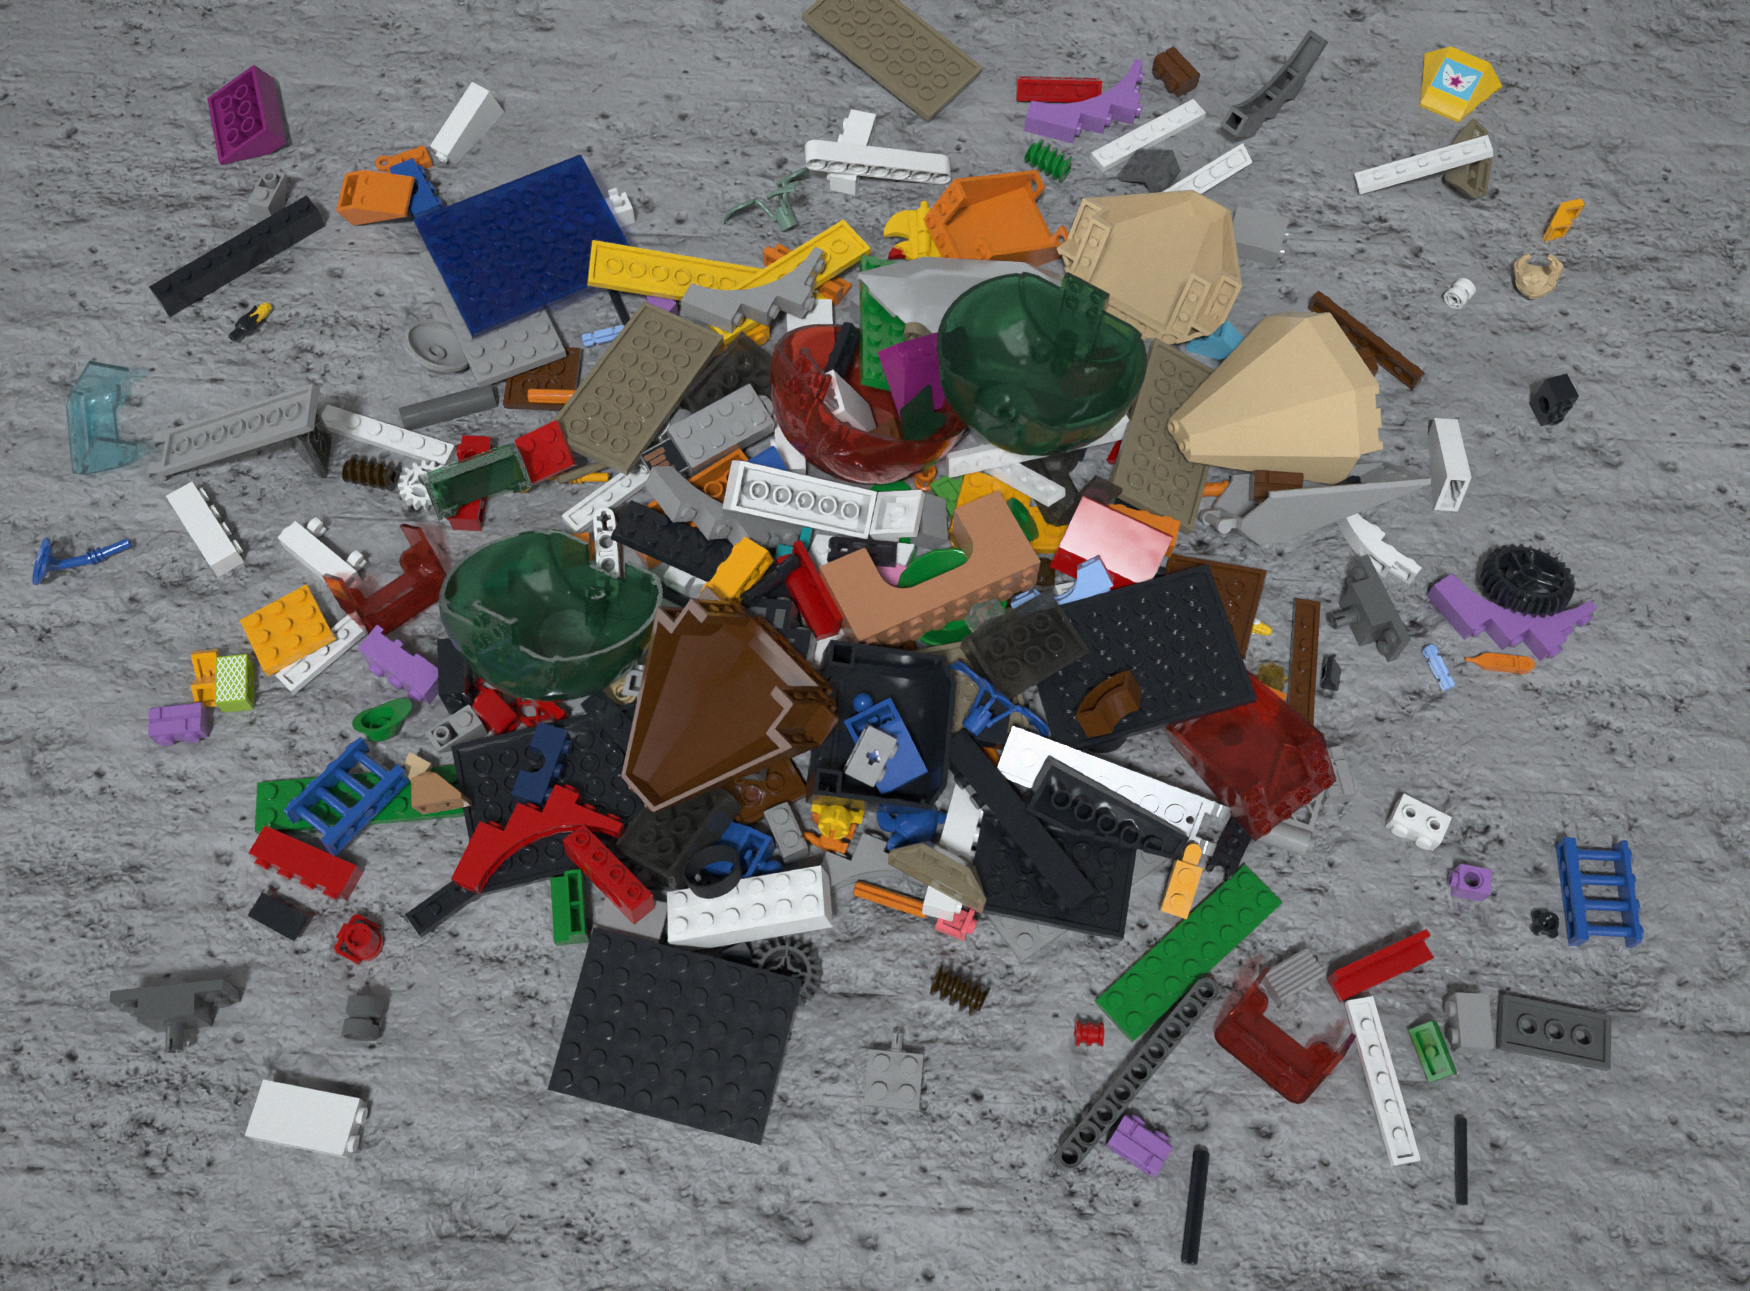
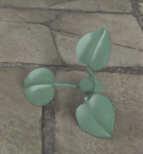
M807 167L801 168L776 183L777 186L782 184V188L771 192L767 196L768 200L777 195L779 197L781 207L775 209V215L759 199H753L740 203L730 209L724 216V224L735 211L743 207L759 205L771 217L773 222L777 220L782 231L795 226L798 223L791 209L788 192H796L797 186L802 182L801 180L789 182L800 177L809 178L810 170Z

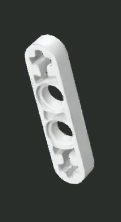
M603 507L595 511L593 515L598 589L605 600L615 601L622 594L619 544L613 541V545L605 549L600 546V541L604 537H611L613 531L610 530L615 529L617 520L611 509ZM604 514L611 518L607 520L609 531H604V525L599 521V519H603ZM606 560L615 562V568L610 572L602 570V564ZM607 578H611L613 587L617 588L612 591V595L604 591V589L609 587Z

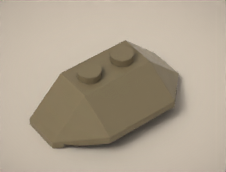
M1473 118L1451 145L1488 135V131ZM1491 157L1446 170L1445 180L1466 195L1473 198L1484 197L1488 192L1492 163Z
M930 841L890 851L888 857V864L978 913H983L986 897L976 867L968 858L962 855L956 856L950 853L942 844H933Z

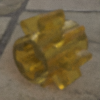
M1272 662L1268 668L1263 665L1261 666L1260 674L1257 675L1255 680L1282 692L1285 688L1283 684L1288 681L1289 677L1284 676V667L1275 666Z

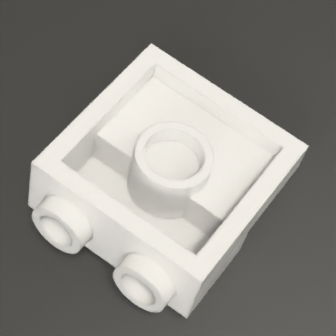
M922 490L878 492L873 510V519L869 529L870 536L874 540L899 543L901 537H917L925 493Z

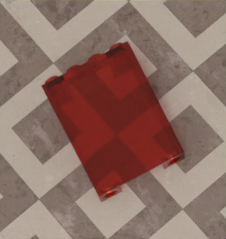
M1247 670L1257 697L1255 703L1201 717L1192 725L1190 721L1183 722L1182 727L1178 731L1174 729L1177 724L1164 728L1173 747L1221 803L1231 807L1230 813L1251 838L1257 841L1262 836L1269 834L1279 823L1289 819L1302 806L1309 804L1322 791L1329 789L1336 782V777L1324 734Z

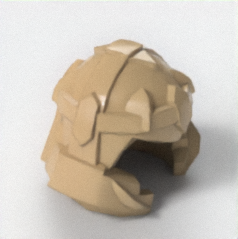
M1527 253L1514 262L1515 283L1518 290L1525 296H1528L1530 299H1538L1554 290L1564 272V266L1552 254H1549L1546 259L1550 262L1549 266L1530 265L1527 261L1531 259V254Z

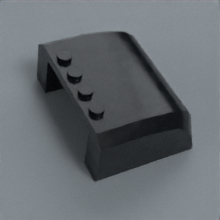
M830 640L823 651L819 673L833 688L830 696L835 698L837 709L834 713L839 716V721L822 742L821 746L810 750L806 803L824 806L838 805L847 809L891 814H916L932 810L937 799L947 786L956 682L950 673L945 656ZM859 693L869 694L873 699V706L891 698L928 771L927 774L884 796H881L876 784L872 787L845 774L843 771L855 746L844 721L859 714L853 707V699Z

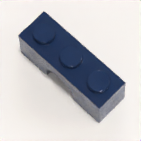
M538 722L530 748L533 753L546 758L545 764L537 772L520 770L511 793L515 801L525 804L531 803L544 809L552 793L556 778L560 779L564 770L562 762L565 754L569 755L573 746V740H571L568 730Z

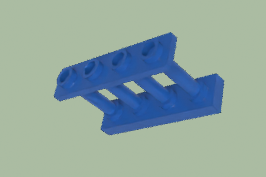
M361 737L355 742L350 743L345 751L336 760L330 762L322 774L310 781L306 789L298 797L293 798L284 809L286 816L293 824L303 818L322 833L324 837L320 840L326 850L334 857L410 782L405 770L399 765H396L391 770H386L367 755L369 748ZM358 762L381 778L373 788L368 789L348 773ZM339 781H342L359 794L362 799L354 807L350 808L330 793L329 790ZM320 799L343 816L335 826H329L310 811Z
M1565 837L1555 847L1568 946H1580L1588 941L1590 936L1624 937L1626 948H1633L1641 943L1644 931L1639 923L1638 913L1640 911V904L1635 896L1636 877L1632 874V851L1628 848V842L1621 840L1612 847V851L1579 849L1576 846V838ZM1579 860L1614 861L1615 875L1583 874L1579 868ZM1582 886H1617L1619 901L1588 900L1583 897ZM1586 910L1621 911L1623 926L1590 925L1586 920L1585 912Z

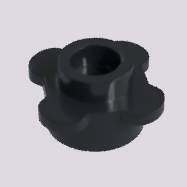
M1540 910L1533 912L1534 926L1531 928L1533 934L1536 936L1541 934L1547 935L1551 939L1556 938L1559 927L1558 916L1551 912L1542 913Z

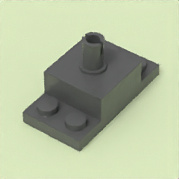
M1367 554L1358 558L1346 578L1348 590L1339 604L1342 612L1331 614L1329 620L1330 624L1336 623L1332 625V628L1335 630L1349 625L1359 647L1377 641L1379 652L1385 656L1387 662H1390L1399 657L1411 638Z
M224 979L110 991V1003L119 1007L121 1011L128 1012L130 1016L137 1017V1022L157 1033L166 1032L165 1053H176V1050L178 1053L184 1051L183 1035L185 1029L212 1027L213 1005L216 1008L230 1007L231 1003L241 1002V991Z

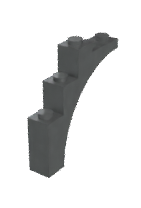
M1309 30L1290 58L1272 79L1246 101L1232 105L1220 125L1236 137H1254L1266 118H1275L1286 99L1296 98L1307 81L1305 80L1306 76L1328 44V41L1314 31Z

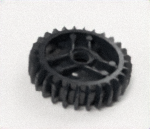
M1511 544L1509 547L1503 545L1501 549L1496 548L1494 552H1490L1482 566L1480 575L1481 585L1485 587L1484 592L1490 593L1489 598L1496 599L1497 605L1503 604L1505 610L1510 608L1514 610V614L1521 612L1523 617L1531 614L1533 618L1537 617V615H1540L1542 618H1545L1546 615L1551 617L1555 613H1560L1569 604L1576 584L1574 575L1570 574L1571 569L1565 568V562H1558V556L1553 558L1550 556V552L1544 553L1541 551V548L1538 550L1533 549L1531 545L1527 548L1523 544H1520L1518 547L1514 544ZM1504 568L1507 569L1505 577L1502 575L1500 571ZM1525 574H1529V575L1533 576L1534 578H1530V577L1526 576Z

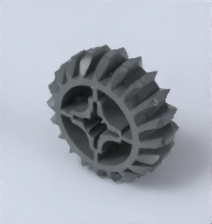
M779 939L775 940V948H772L767 943L765 945L767 953L758 950L757 955L761 960L752 959V965L757 969L782 974L787 964L789 976L805 981L800 989L797 1001L798 1005L803 1008L805 1004L802 998L804 997L811 1001L813 996L809 991L817 992L819 989L813 982L821 981V975L815 974L821 970L820 965L813 964L817 960L816 955L808 956L810 953L808 946L800 951L801 942L799 941L795 943L794 947L791 946L790 939H786V946H781ZM782 956L779 965L765 969L773 959ZM791 957L798 959L805 966L807 973L791 966Z

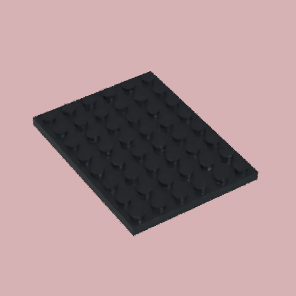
M1209 564L1016 617L1052 740L1080 751L1257 701ZM1130 670L1142 690L1139 710L1121 718L1115 725L1112 733L1087 737L1076 718L1080 704L1089 692L1101 682L1116 674Z
M637 702L618 706L633 723ZM588 714L547 723V725L568 730L571 740H573L571 752L569 755L565 754L562 762L564 764L562 776L560 779L556 778L555 784L561 787L567 784L576 788L583 800L580 806H583L585 803L595 807L598 810L597 813L606 816L609 813L621 819V823L625 827V832L621 839L603 833L592 832L619 861L687 845L678 804L660 812L648 810L644 806L642 799L628 788V784L621 777L625 753ZM537 726L451 746L459 790L472 801V806L463 807L469 842L480 821L486 824L489 821L495 822L504 827L502 830L504 831L517 803L526 806L525 803L515 801L511 793L520 770L537 772L545 764L546 758L533 753L530 748V743ZM573 832L559 833L541 838L521 848L504 861L494 872L480 895L485 896L549 880L553 877L565 876L564 871L579 869L566 855L563 840Z
M593 927L547 1090L761 1145L803 980Z

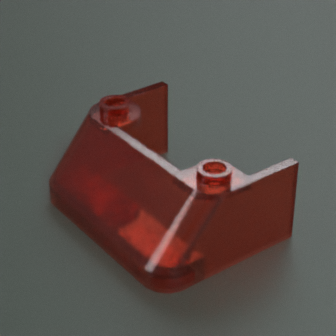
M404 523L400 525L411 546L401 554L399 559L404 574L366 599L360 590L348 588L342 578L328 573L322 575L339 606L367 635L370 634L376 625L384 629L385 636L448 594L451 587L450 580L421 527Z
M1266 965L1216 1028L1215 1040L1222 1048L1289 1102L1301 1104L1309 1098L1345 1057L1356 1035L1351 1033L1337 1050L1323 1041H1315L1307 1049L1302 1047L1262 1015L1268 1008L1269 1001L1266 994L1258 986L1271 969Z

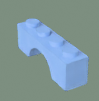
M1099 554L1077 565L1076 582L1067 592L1057 596L1042 594L1033 587L1026 592L1012 597L1011 606L1015 610L1017 617L1096 594L1109 592L1111 590L1110 587L1113 586V579Z

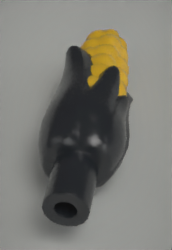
M264 302L258 307L254 305L247 314L238 319L235 329L228 335L230 340L235 342L241 336L252 334L260 324L266 321L265 317L272 311L271 304Z

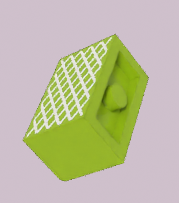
M247 654L216 657L215 704L223 713L254 710L255 664Z

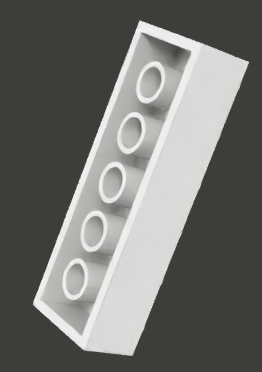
M732 461L722 509L854 538L868 539L877 492L749 462Z
M820 865L740 879L736 887L730 892L712 899L700 898L690 888L667 892L668 943L674 948L695 951L833 927L829 876Z

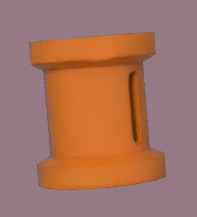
M921 462L915 468L916 477L914 485L917 490H922L923 492L930 491V484L935 482L936 469L929 462Z

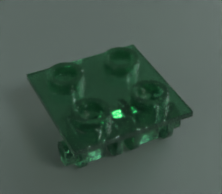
M930 384L900 409L905 449L908 450L911 446H922L928 438L936 433L937 429L945 424L946 416L943 413L934 412Z

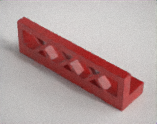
M1016 76V101L1081 102L1102 94V80L1100 78Z
M802 541L794 542L791 554L799 558L800 561L798 563H801V566L788 576L785 584L809 630L812 631L817 641L838 635L843 617ZM790 554L777 557L775 564H780Z
M490 656L482 663L486 671L476 680L473 687L480 693H485L487 689L482 685L492 676L498 681V689L492 690L499 694L502 700V693L514 692L517 695V702L507 705L526 727L536 726L532 722H537L538 725L540 721L552 720L555 722L568 719L564 710ZM533 706L536 709V716L525 718L522 716L521 707Z
M1425 929L1334 971L1326 979L1339 1003L1434 959L1425 943V940L1431 936L1429 931Z

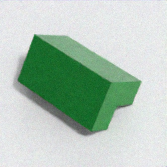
M581 869L564 871L565 876L550 878L553 936L556 946L589 942L586 879Z

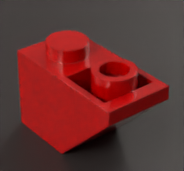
M491 688L476 697L472 708L483 726L493 735L497 736L513 732L521 725L517 715Z

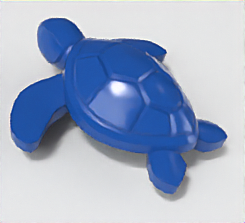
M934 806L931 811L897 814L895 819L889 813L876 812L879 827L885 832H896L887 841V849L889 851L904 847L905 843L912 845L930 841L935 834L937 824H944L947 818L946 814L937 812Z

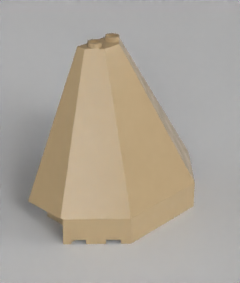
M1195 190L1083 198L1067 237L1068 240L1057 247L1059 255L1062 254L1066 267L1064 269L1068 277L1087 283L1094 293L1103 292L1109 295V302L1105 310V321L1142 342L1147 338H1157L1170 345L1190 341L1204 335H1212L1224 324L1242 287L1231 210ZM1091 304V313L1096 315L1097 305Z
M1288 311L1266 316L1172 415L1166 425L1169 433L1177 442L1180 451L1189 462L1250 472L1254 470L1303 473V480L1330 485H1335L1345 480L1360 458V455L1383 449V441H1380L1378 437V428L1382 427L1381 409L1376 408L1375 395L1379 394V383L1332 314L1327 312Z

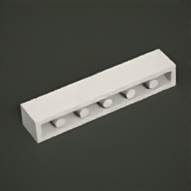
M955 784L940 844L945 846L950 853L968 858L973 864L976 851L971 850L973 842H978L980 827H977L978 820L982 819L983 811L981 808L978 810L970 801V795L965 788L962 790ZM928 886L922 914L952 922L954 914H960L962 903Z

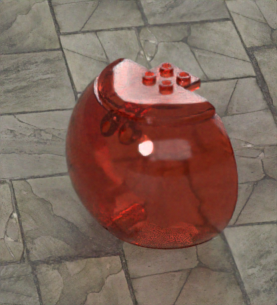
M806 325L787 332L779 339L774 347L770 370L772 405L778 425L787 441L806 461L831 477L860 485H886L913 478L943 459L958 442L970 421L967 411L952 394L946 395L940 410L937 409L901 421L891 391L860 384L859 340L844 380L870 405L876 428L892 419H896L909 429L912 440L884 437L855 428L848 421L842 422L835 417L823 402L832 376L825 374L824 370L829 354L836 343L838 332L843 325Z

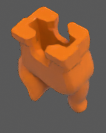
M812 813L813 818L811 821L818 825L820 815ZM850 824L849 832L845 838L852 841L856 833L857 824ZM830 830L828 838L823 834L820 837H816L811 832H804L802 834L804 840L810 841L811 844L824 852H840L846 855L849 848V843L842 842V838L833 840L835 833L833 830Z

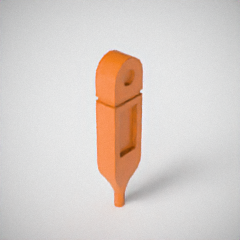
M1483 653L1473 658L1465 657V661L1473 662L1481 669L1488 671L1528 674L1535 666L1533 659L1526 656Z

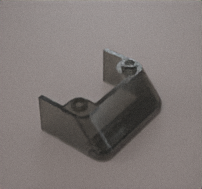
M1062 417L1051 430L1078 424ZM1075 450L1021 463V465L1065 488V497L1049 507L1034 499L1045 522L1054 527L1070 524L1083 495L1109 506L1123 492V489L1095 475L1078 492L1069 475L1078 464V454Z

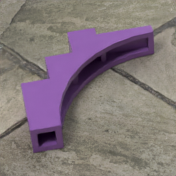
M1135 59L1125 77L1112 89L1097 97L1067 104L1031 101L1025 119L1024 131L1073 144L1075 136H1080L1082 129L1103 134L1105 127H1110L1112 119L1133 125L1135 117H1140L1143 104L1139 103L1141 94H1138L1140 86H1137V83H1142L1145 73L1144 70H1141L1143 61Z
M1453 573L1436 583L1427 594L1431 602L1464 640L1471 635L1477 637L1486 631L1501 650L1509 646L1515 648L1524 642L1539 661L1547 656L1552 659L1562 652L1561 646L1566 642V637L1575 631L1574 627L1577 625L1583 627L1593 619L1591 614L1597 609L1594 603L1589 601L1577 608L1558 614L1555 613L1551 617L1546 615L1545 618H1542L1540 615H1537V617L1533 618L1531 614L1523 617L1521 612L1514 614V610H1505L1504 607H1500L1480 597L1467 588Z

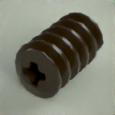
M353 454L344 463L342 479L346 483L351 482L356 485L360 483L362 486L369 485L372 488L378 487L381 490L387 489L392 492L397 482V471L393 461H390L386 467L384 459H381L377 465V460L374 457L368 462L367 456L363 455L359 460L358 455Z
M942 964L932 982L930 995L934 996L940 991V1001H944L950 996L949 1005L954 1006L959 1001L960 1011L969 1006V1016H973L977 1011L980 1012L991 987L981 992V982L972 987L971 977L962 982V972L952 977L953 968L949 967L943 972Z

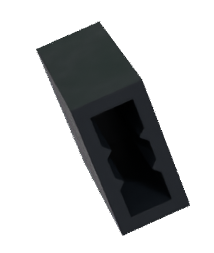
M464 638L437 639L438 691L440 699L449 714H454L467 705H470L472 708L474 704L473 657Z

